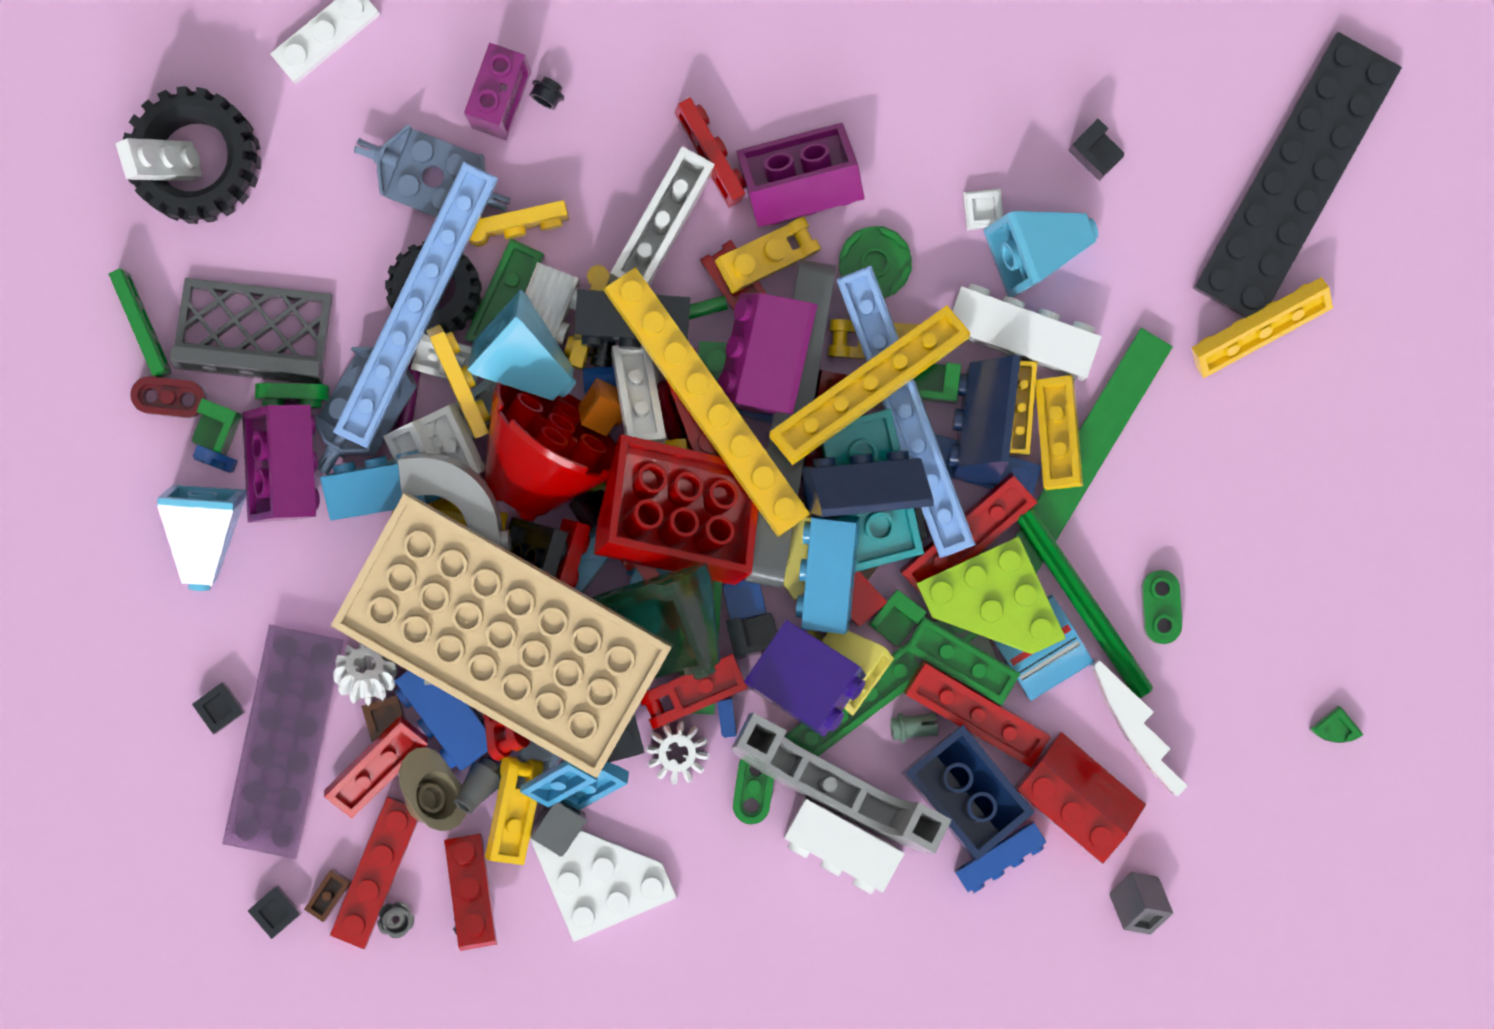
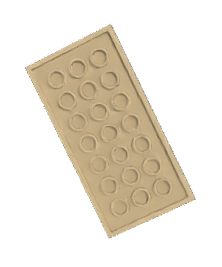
M407 492L402 495L331 624V627L595 778L599 776L673 644Z

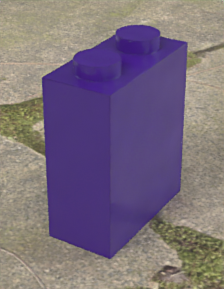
M786 619L744 680V683L753 692L825 737L829 730L833 732L841 723L844 717L842 710L850 699L855 700L865 686L863 679L866 674L859 665Z

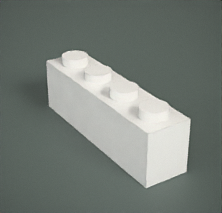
M683 146L681 147L610 272L608 284H611L636 267L650 286L711 178L714 163Z
M969 284L968 288L961 286L952 311L971 332L968 341L1007 355L1021 356V360L1037 362L1038 366L1066 376L1072 375L1074 379L1080 381L1087 379L1102 336L1094 334V327L1078 321H1074L1073 326L1060 322V315L1045 309H1039L1038 313L1024 309V302L1012 297L1004 296L1003 301L990 297V290L975 284Z

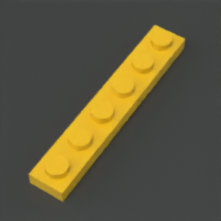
M946 305L771 430L769 434L770 439L788 461L794 465L968 340L971 332L949 306Z

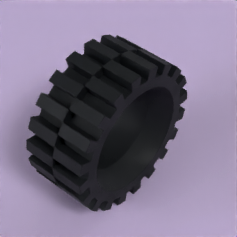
M187 86L176 87L177 94L171 95L167 90L157 93L160 101L155 104L150 100L145 101L141 105L145 113L140 118L133 114L128 123L134 129L132 134L124 132L123 140L126 138L167 140L171 134L181 127L190 124H205L216 128L223 135L227 145V162L221 176L213 184L201 190H179L172 187L165 180L128 179L136 187L134 191L150 206L168 218L176 221L182 219L188 224H198L200 219L210 223L218 221L216 215L220 213L226 216L234 213L235 210L232 206L237 201L244 204L249 198L245 193L248 187H256L258 178L254 175L255 168L261 169L262 159L257 155V150L261 148L259 140L252 132L254 131L253 127L226 98L217 93L213 95L205 88L197 87L195 92L191 91Z

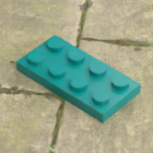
M886 408L860 416L821 445L823 457H835L836 463L850 462V455L870 453L874 460L887 458L886 452L900 450L891 409ZM914 508L848 514L849 516L860 517L855 572L924 554Z

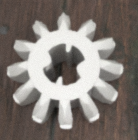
M361 643L359 644V649H354L347 645L345 656L337 655L333 678L336 684H338V691L341 696L349 694L350 701L353 704L360 698H364L365 703L369 706L372 702V697L375 696L384 701L386 690L393 691L397 675V665L370 648H366Z
M678 721L677 733L673 734L669 723L663 725V730L667 735L665 739L657 732L651 734L653 740L661 744L660 747L652 745L646 747V752L659 754L658 758L648 762V766L651 768L662 763L664 767L657 774L659 779H662L668 770L673 771L671 784H677L678 772L681 771L686 782H691L693 779L688 769L690 766L698 773L704 771V767L694 761L695 758L703 760L709 758L708 752L696 751L697 747L704 746L707 743V739L704 737L693 742L691 738L697 733L698 728L693 726L689 733L685 735L683 734L684 721ZM677 742L679 747H687L688 754L683 755L686 758L685 761L679 763L676 758L669 759L667 751L672 750L669 747L670 744Z

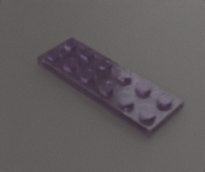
M269 624L222 844L292 859L298 858L335 684L333 678V671L336 669L335 660L337 655L341 656L344 639Z

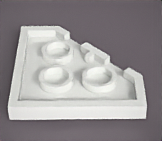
M582 830L562 857L530 838L573 942L677 898L665 867L658 860L646 857Z

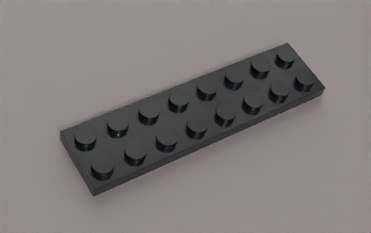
M1340 32L1334 35L1194 285V290L1244 318L1260 311L1272 302L1402 69L1401 66Z

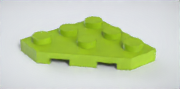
M1019 537L916 583L932 618L1030 654H1034L1066 639Z

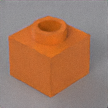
M596 378L579 403L578 411L581 425L607 437L614 426L620 425L623 421L616 386Z

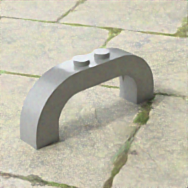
M440 454L402 455L398 459L402 495L405 492L412 496L436 495L449 500L461 511L468 528L511 552L509 530H503L501 514L494 494L482 477L473 469L456 459ZM424 680L425 685H431V683Z
M755 713L748 715L732 746V751L743 761L781 784L878 835L917 851L930 854L936 853L952 819L920 802H908L871 786L794 744L784 737L787 730Z

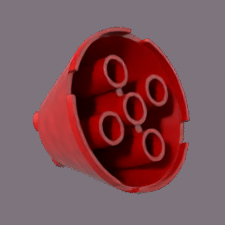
M498 382L493 390L484 473L485 481L493 492L496 501H504L513 507L521 518L527 521H534L537 516L546 515L571 501L574 497L580 496L608 480L618 441L615 443L609 434L606 437L581 425L578 405L581 402L579 399L568 394L564 398L558 395L552 401Z

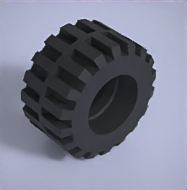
M413 244L407 247L409 251L405 254L400 252L395 258L397 260L394 266L390 265L387 273L390 276L389 280H385V289L388 292V296H386L388 305L392 309L423 245L416 246ZM462 254L452 275L455 282L454 296L445 307L435 310L426 330L440 325L445 334L457 329L463 330L467 327L465 325L469 319L473 320L476 314L475 310L482 300L480 297L482 284L476 268L464 254Z

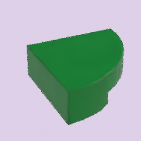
M1338 705L1309 728L1319 738L1335 743L1350 742L1364 735L1341 706Z

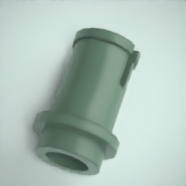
M899 713L897 717L890 718L892 739L905 743L907 738L938 736V724H935V721H937L936 713L903 717L902 713Z

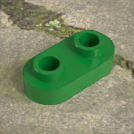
M256 383L255 399L262 400V407L267 405H285V401H299V405H311V408H322V402L329 401L330 386L299 383Z
M1153 571L1143 579L1141 584L1143 629L1145 635L1152 642L1169 644L1175 641L1182 631L1180 584L1176 576L1169 571ZM1160 581L1165 582L1168 587L1167 593L1163 596L1158 595L1155 591V586ZM1162 618L1167 619L1170 623V629L1166 633L1160 632L1157 627L1159 620Z
M740 759L733 798V811L741 822L750 825L757 824L763 821L769 813L774 779L764 773L753 775L749 770L750 765ZM749 798H754L759 803L758 809L754 812H749L744 808V802Z

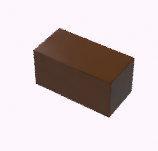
M331 869L304 910L320 921L325 922L352 881L335 869Z

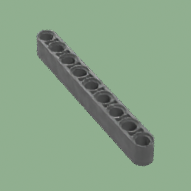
M799 260L793 299L811 302L818 306L793 415L815 398L836 272L835 265ZM773 414L771 430L792 415ZM769 437L767 453L798 496L805 457L792 465ZM759 510L752 574L746 577L745 582L783 588L793 527L777 537Z

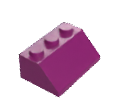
M843 122L736 150L757 227L775 225L781 221L803 215H812L818 211L837 206H846L865 199L859 166Z
M764 293L740 294L739 301L734 308L735 320L731 337L728 339L725 348L726 359L723 372L717 382L735 408L751 413L793 415L817 304Z
M267 405L242 412L248 523L316 517V510L320 504V495L318 489L315 488L314 473L317 471L318 458L316 452L313 451L312 436L316 431V420L314 415L311 414V405Z

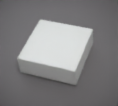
M1000 189L963 193L967 231L985 229L1003 217Z

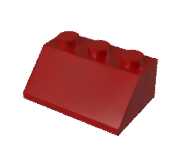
M1062 732L1057 735L1036 760L1032 768L1014 786L1020 795L1102 864L1125 839L1147 805Z

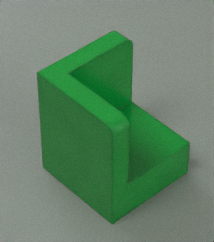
M947 362L946 365L933 364L916 376L914 380L922 400L956 404L961 364Z
M202 398L196 411L202 415L192 437V442L227 455L242 414Z
M896 589L887 600V603L869 623V626L895 646H899L927 612Z

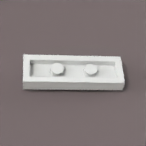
M335 0L271 52L270 55L296 85L379 17L380 13L369 0Z
M126 138L115 143L126 179L193 181L203 177L199 165L200 157L192 141Z
M619 345L612 346L611 356L625 435L665 444L666 435L651 357L642 345L640 350H626L619 348Z

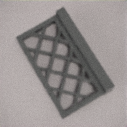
M185 278L175 345L171 347L170 361L175 369L307 384H323V362L333 296L328 293ZM193 289L207 290L215 300L200 312H197L191 304ZM216 292H225V293L222 294V295L219 297ZM235 294H244L252 304L234 316L224 302ZM252 295H253V296H262V297H260L258 300H255V299L252 297ZM271 298H281L289 308L271 320L260 306ZM288 299L298 301L292 305ZM308 302L323 303L321 315L309 325L297 311ZM221 306L231 320L213 332L203 318ZM257 309L268 324L250 336L240 324V321ZM191 310L194 316L188 320L189 311ZM294 313L305 328L287 340L276 326ZM200 321L210 336L199 344L185 343L186 331ZM236 325L247 339L236 348L225 347L219 337ZM319 326V333L317 336L313 330ZM273 329L283 344L273 352L262 351L256 344V341ZM310 333L317 342L315 357L299 355L292 345ZM215 341L219 346H211L210 344ZM252 345L255 350H247L246 348ZM289 349L292 354H284L283 352Z

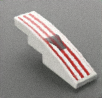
M1095 660L1090 665L1104 702L1123 736L1149 771L1172 795L1178 797L1188 785L1161 761L1170 751V748L1144 724L1154 712L1100 660Z

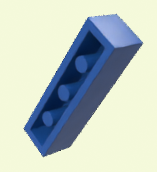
M1032 821L1000 841L979 860L972 859L954 872L966 891L970 892L972 890L975 893L985 887V881L990 878L994 881L1005 874L1004 869L1009 866L1015 868L1025 861L1023 857L1031 853L1033 856L1044 849L1043 845L1047 842L1036 824Z

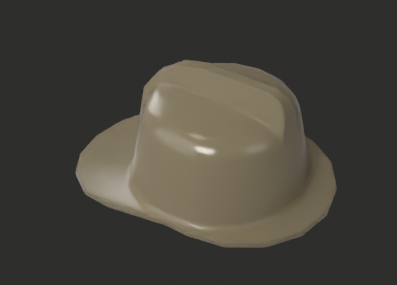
M428 747L416 748L407 753L401 762L398 774L399 786L405 797L406 808L410 815L417 821L426 824L429 828L438 831L452 830L460 825L466 816V812L455 805L454 799L459 794L462 785L448 764L437 751Z

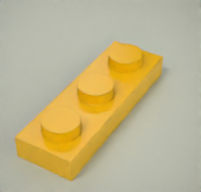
M440 325L426 330L474 438L476 439L489 433L485 422L490 420L489 413L482 399L475 401L470 388L475 387L476 384L471 373L467 370V365L460 368L455 355L460 353L461 350L452 331L445 334Z
M1072 375L1037 379L1036 398L1043 486L1046 491L1083 486L1074 378Z

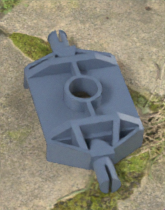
M406 125L383 146H377L359 138L357 140L358 146L355 145L354 153L370 158L377 164L379 192L383 197L436 218L463 162L486 172L483 154H475L412 129L410 125ZM430 168H439L444 173L443 182L437 187H429L424 183V174ZM492 192L487 205L505 213L511 198Z
M374 347L351 348V351L355 352L356 355L319 416L314 415L316 429L323 442L327 444L326 450L318 462L317 469L326 475L330 473L333 468L332 466H334L339 456L342 458L346 455L375 456L385 440L383 436L390 432L417 387L416 381L407 368L369 449L334 433L337 422Z

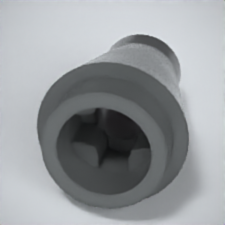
M482 757L478 762H473L459 794L454 799L455 805L462 811L472 814L482 802L499 789L501 780L500 766L486 757Z

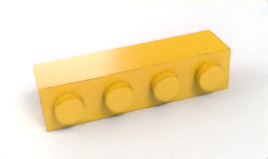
M1020 361L1010 454L1030 455L1037 362Z

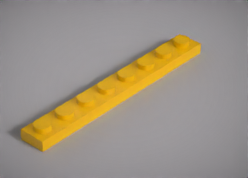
M636 267L604 288L605 294L776 536L779 537L810 515L809 511Z

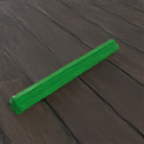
M1031 508L1024 515L1021 514L1017 520L1018 524L1129 689L1139 698L1149 694L1153 690L1152 684L1036 511Z

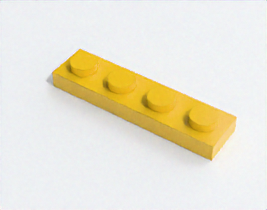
M1320 277L1311 283L1300 286L1295 292L1284 298L1270 302L1263 309L1247 318L1237 320L1223 331L1202 339L1199 344L1191 347L1197 370L1205 378L1333 309L1329 286Z

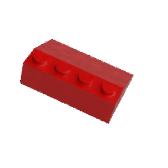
M621 434L616 446L598 516L594 554L736 585L752 574L758 509L721 457Z

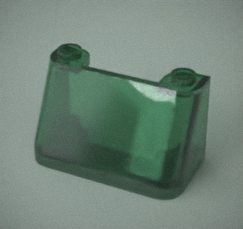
M707 562L618 587L591 597L673 644L655 678L683 671L684 675L693 674L694 679H700L716 672L715 665L720 662L713 581Z

